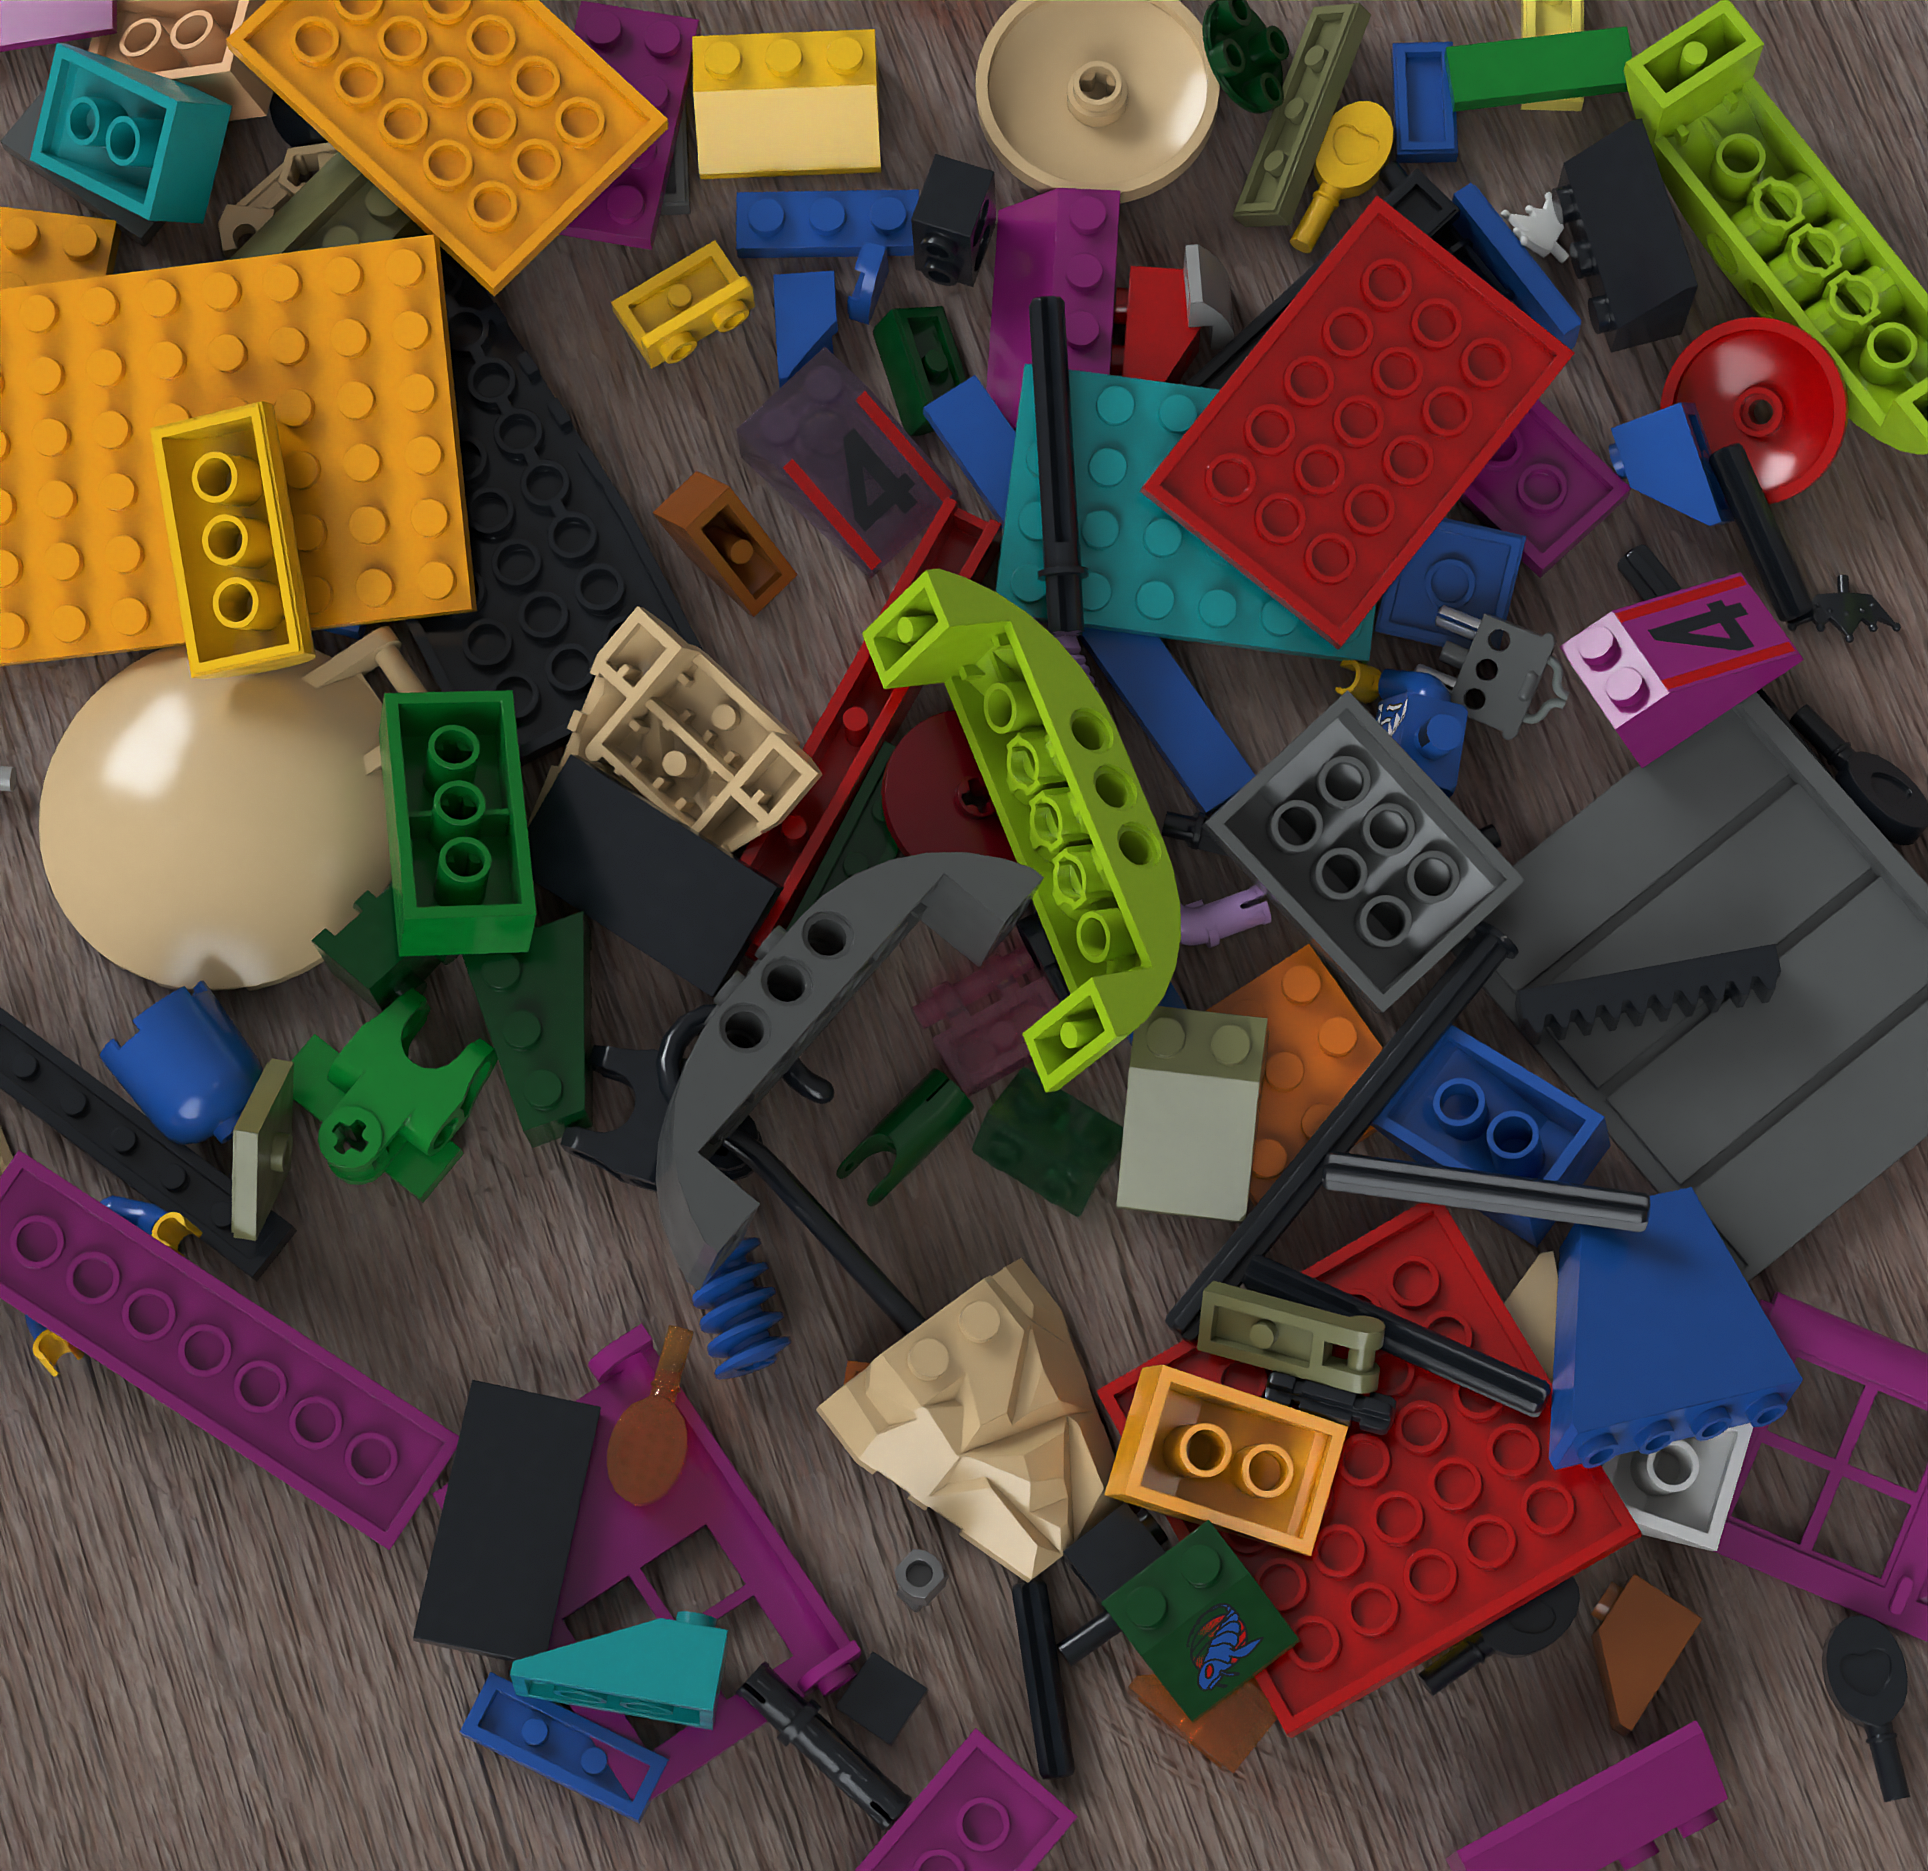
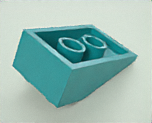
M57 43L30 160L147 220L203 224L232 105L178 81L66 43Z
M679 1611L676 1615V1621L659 1618L515 1660L512 1663L510 1676L515 1694L519 1696L713 1730L728 1652V1630L716 1628L717 1619L712 1616L696 1612Z

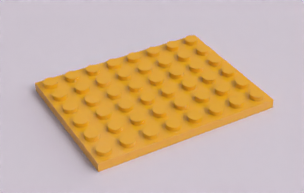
M432 234L1 288L0 667L186 645L150 428L261 401L274 405L311 631L477 611L439 238Z

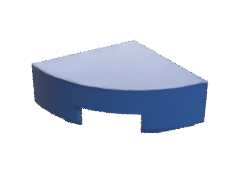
M866 240L865 244L862 243L856 261L855 270L861 273L852 296H848L847 314H849V319L869 325L889 273L887 246Z

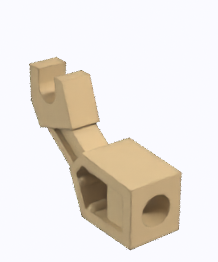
M329 142L288 148L284 162L236 205H226L218 226L222 249L227 260L238 251L237 242L242 235L248 233L255 234L306 184L303 182L300 186H297L300 173L307 175L308 172L320 170L338 152Z

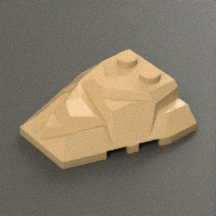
M637 606L595 658L590 671L591 674L595 675L594 681L582 710H574L567 729L573 732L559 766L552 765L527 828L570 754L579 755L730 853L781 824L823 774L812 758L799 747L800 741L707 653L697 646L688 644L667 624L643 607Z
M1022 1258L1005 1266L993 1276L989 1275L882 1352L865 1370L844 1384L816 1409L857 1464L871 1474H874L876 1471L880 1472L910 1493L907 1499L924 1511L928 1507L960 1528L959 1535L1027 1583L1063 1556L1065 1549L1124 1503V1501L1104 1495L1115 1461V1455L1096 1408L1084 1370L1081 1367L1062 1310Z

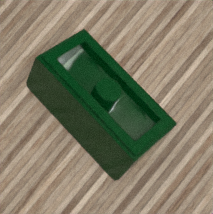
M944 307L891 309L874 327L873 337L907 437L935 432L923 415V407L967 380Z

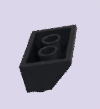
M1640 118L1629 121L1564 162L1558 187L1552 189V202L1556 217L1560 224H1569L1574 242L1570 244V257L1574 272L1578 279H1587L1592 298L1588 299V312L1592 327L1596 334H1605L1611 353L1681 335L1698 287L1643 120Z

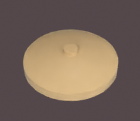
M1017 0L1004 12L991 29L982 47L976 70L977 113L982 131L993 153L1015 177L1042 194L1057 188L1120 191V203H1125L1148 196L1164 188L1183 174L1200 155L1212 133L1217 117L1220 84L1213 74L1206 56L1203 43V26L1194 14L1179 0Z

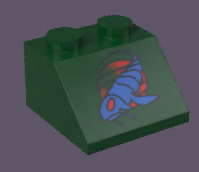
M1209 1520L1101 1602L1193 1724L1300 1642L1297 1635Z

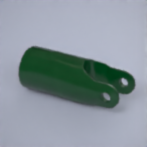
M933 1068L844 1159L837 1169L836 1176L839 1179L849 1176L867 1157L885 1151L895 1154L896 1158L892 1169L871 1191L867 1198V1204L870 1207L877 1205L974 1110L973 1103L951 1079L949 1080L937 1068Z

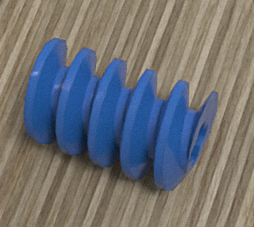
M744 1237L741 1244L701 1290H697L692 1296L693 1306L698 1309L711 1310L700 1320L701 1331L708 1334H720L707 1346L708 1355L712 1358L728 1359L715 1370V1378L719 1380L744 1376L774 1364L777 1360L776 1354L792 1343L790 1336H770L768 1329L781 1321L784 1315L783 1312L762 1311L761 1304L776 1294L775 1287L754 1285L753 1280L769 1269L767 1262H747L746 1259L748 1253L761 1245L760 1238Z

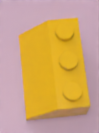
M875 29L692 36L693 97L700 179L881 172L879 76Z

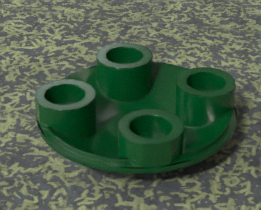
M1215 0L1205 12L1202 31L1206 56L1218 83L1231 100L1250 113L1262 114L1280 106L1284 100L1281 61L1287 59L1289 55V46L1283 32L1273 25L1266 27L1261 18L1249 7L1246 0Z

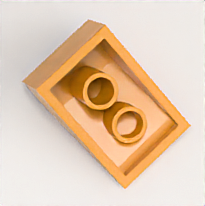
M1165 1365L1143 1367L1104 1495L1198 1525H1202L1209 1520L1216 1530L1311 1556L1348 1426Z

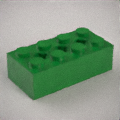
M513 690L384 693L379 727V743L399 957L529 952L537 913Z

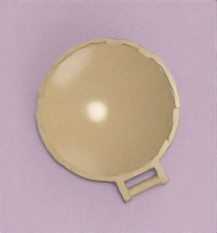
M389 626L380 627L334 657H330L315 649L316 657L302 664L267 672L223 678H191L186 645L166 647L152 652L127 666L91 696L66 729L52 756L40 800L39 839L45 873L55 898L79 934L98 953L122 970L126 969L135 975L154 981L158 986L173 990L185 986L190 993H194L193 988L200 981H204L210 990H232L245 987L248 991L258 990L287 981L324 962L311 940L325 928L334 936L337 935L360 914L353 908L354 902L367 890L375 897H378L392 881L379 743V727L383 704L363 676L380 666L398 693L428 692L399 651L402 643L392 628Z

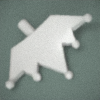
M1551 192L1545 194L1546 201L1543 209L1533 208L1531 205L1526 206L1525 211L1529 216L1511 214L1508 210L1501 212L1502 218L1515 227L1512 232L1520 239L1521 245H1526L1543 258L1551 252L1560 263H1563L1569 257V254L1556 242L1564 226L1559 223L1556 217Z

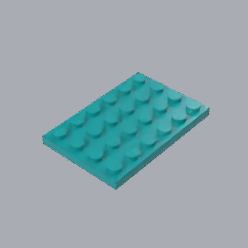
M1025 364L1022 375L995 592L1030 614L1036 621L1048 623L1046 584L1044 581L1038 580L1037 572L1043 569V534L1032 364ZM1069 369L1079 544L1081 546L1082 567L1088 568L1089 572L1087 578L1081 579L1085 628L1335 661L1357 660L1364 664L1369 662L1376 604L1338 650L1140 492L1142 486L1220 391L1219 389Z

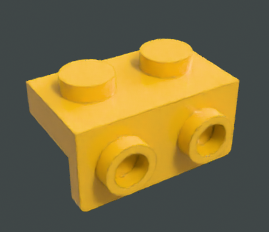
M716 240L613 300L611 305L614 314L650 368L653 369L664 361L672 364L684 359L694 351L699 340L716 330L727 332L734 329L746 320L750 314L749 310L755 307L753 287L747 277H740Z

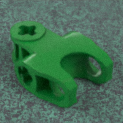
M413 988L399 996L378 1016L361 1026L336 1057L327 1075V1081L346 1095L322 1122L318 1133V1144L331 1171L338 1179L348 1184L364 1185L375 1181L385 1172L408 1142L427 1156L431 1157L437 1154L469 1118L475 1101L498 1060L495 1049L479 1038L475 1042L470 1043L448 1065L439 1068H423L413 1063L408 1058L409 1047L427 1021V1016L431 1010L426 1002L427 998ZM348 1139L356 1143L364 1139L367 1146L361 1152L353 1148L345 1151L343 1144Z

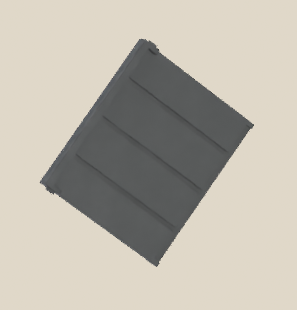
M1757 692L1645 767L1641 768L1640 765L1635 767L1513 865L1525 881L1482 921L1491 924L1504 933L1515 944L1519 953L1514 959L1506 957L1482 989L1576 1099L1605 1116L1608 1135L1658 1194L1689 1187L1693 1188L1747 1283L1757 1277L1769 1265L1928 1136V885ZM1474 928L1450 950L1456 958L1476 935ZM1776 944L1781 974L1768 1003H1762L1754 990L1750 989L1744 1006L1736 1008L1728 994H1724L1718 1012L1711 1013L1701 998L1698 999V1004L1691 1017H1685L1679 1006L1674 1003L1672 1004L1667 1021L1660 1022L1653 1010L1647 1008L1642 1025L1635 1027L1627 1014L1621 1013L1617 1028L1614 1031H1609L1602 1019L1597 1017L1595 1018L1591 1035L1584 1036L1576 1023L1570 1022L1565 1040L1560 1041L1549 1026L1543 1028L1540 1044L1533 1045L1525 1032L1520 1031L1515 1007L1517 991Z

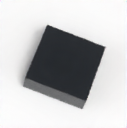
M872 1651L835 1708L892 1746L927 1694L928 1688Z

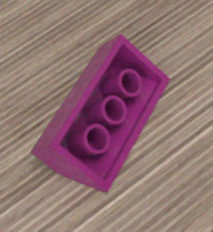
M1057 188L998 210L986 391L1014 431H1016L1023 368L1025 364H1032L1029 306L1033 298L1058 296L1064 300L1069 369L1110 375L1120 226V191Z
M1697 1720L1457 1850L1447 1857L1446 1861L1452 1871H1598L1608 1864L1619 1860L1624 1871L1659 1853L1660 1850L1654 1839L1677 1827L1684 1839L1719 1820L1712 1807L1727 1800L1728 1796L1704 1733Z

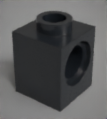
M1124 1502L1063 1551V1560L1103 1611H1105L1106 1609L1101 1602L1166 1553L1161 1545L1169 1539L1161 1526L1145 1508L1135 1514L1128 1504Z

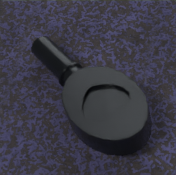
M1808 704L1801 707L1792 716L1790 723L1827 759L1828 765H1833L1838 771L1835 776V781L1888 841L1898 845L1914 844L1928 827V802L1917 785L1904 772L1886 759L1863 751L1856 752L1851 748V743L1845 742Z
M1573 1576L1473 1633L1470 1637H1466L1462 1643L1419 1672L1417 1675L1426 1690L1434 1696L1479 1663H1485V1659L1493 1654L1508 1658H1522L1538 1653L1553 1644L1570 1627L1577 1614L1580 1593L1575 1578Z
M1851 1616L1837 1624L1830 1631L1824 1643L1822 1653L1824 1682L1837 1710L1847 1720L1864 1727L1868 1737L1866 1743L1869 1744L1884 1803L1908 1798L1911 1796L1896 1742L1897 1733H1894L1892 1720L1904 1706L1907 1695L1908 1675L1905 1660L1897 1641L1886 1627L1869 1617Z

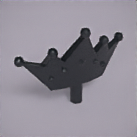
M1848 575L1837 576L1838 593L1817 594L1811 601L1812 610L1798 617L1795 622H1790L1787 626L1789 631H1795L1797 626L1812 621L1816 625L1817 631L1823 632L1826 628L1824 625L1830 621L1845 635L1847 643L1854 641L1852 634L1861 621L1868 626L1870 632L1877 631V621L1891 626L1895 632L1901 629V625L1892 620L1871 594L1850 593Z

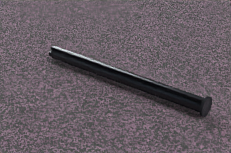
M1481 921L1474 928L1476 935L1168 1313L1165 1323L1174 1334L1189 1343L1198 1340L1203 1290L1213 1281L1240 1288L1243 1284L1244 1272L1253 1256H1265L1323 1185L1322 1168L1327 1153L1331 1151L1349 1153L1505 958L1514 959L1519 953L1517 947L1504 933L1485 921Z

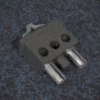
M1446 605L1439 609L1438 613L1475 627L1478 630L1476 632L1436 616V626L1471 639L1473 642L1470 649H1467L1447 640L1440 654L1439 661L1461 670L1458 678L1423 664H1418L1414 671L1432 674L1444 684L1454 687L1453 690L1448 689L1451 695V702L1466 706L1468 710L1467 717L1503 731V738L1511 740L1519 734L1523 722L1528 724L1538 723L1546 717L1552 708L1563 709L1570 692L1564 690L1561 684L1563 677L1561 663L1558 659L1551 656L1557 643L1555 633L1547 632L1541 635L1490 613H1485L1482 620ZM1500 629L1508 633L1510 644L1506 649L1500 650L1492 645L1491 635L1495 630ZM1483 659H1491L1496 663L1498 672L1495 678L1487 679L1480 674L1479 664ZM1547 665H1550L1554 671L1552 679L1553 691L1560 698L1549 699L1542 704L1537 713L1527 714ZM1476 688L1483 691L1486 698L1483 707L1474 708L1469 705L1467 693L1470 689Z

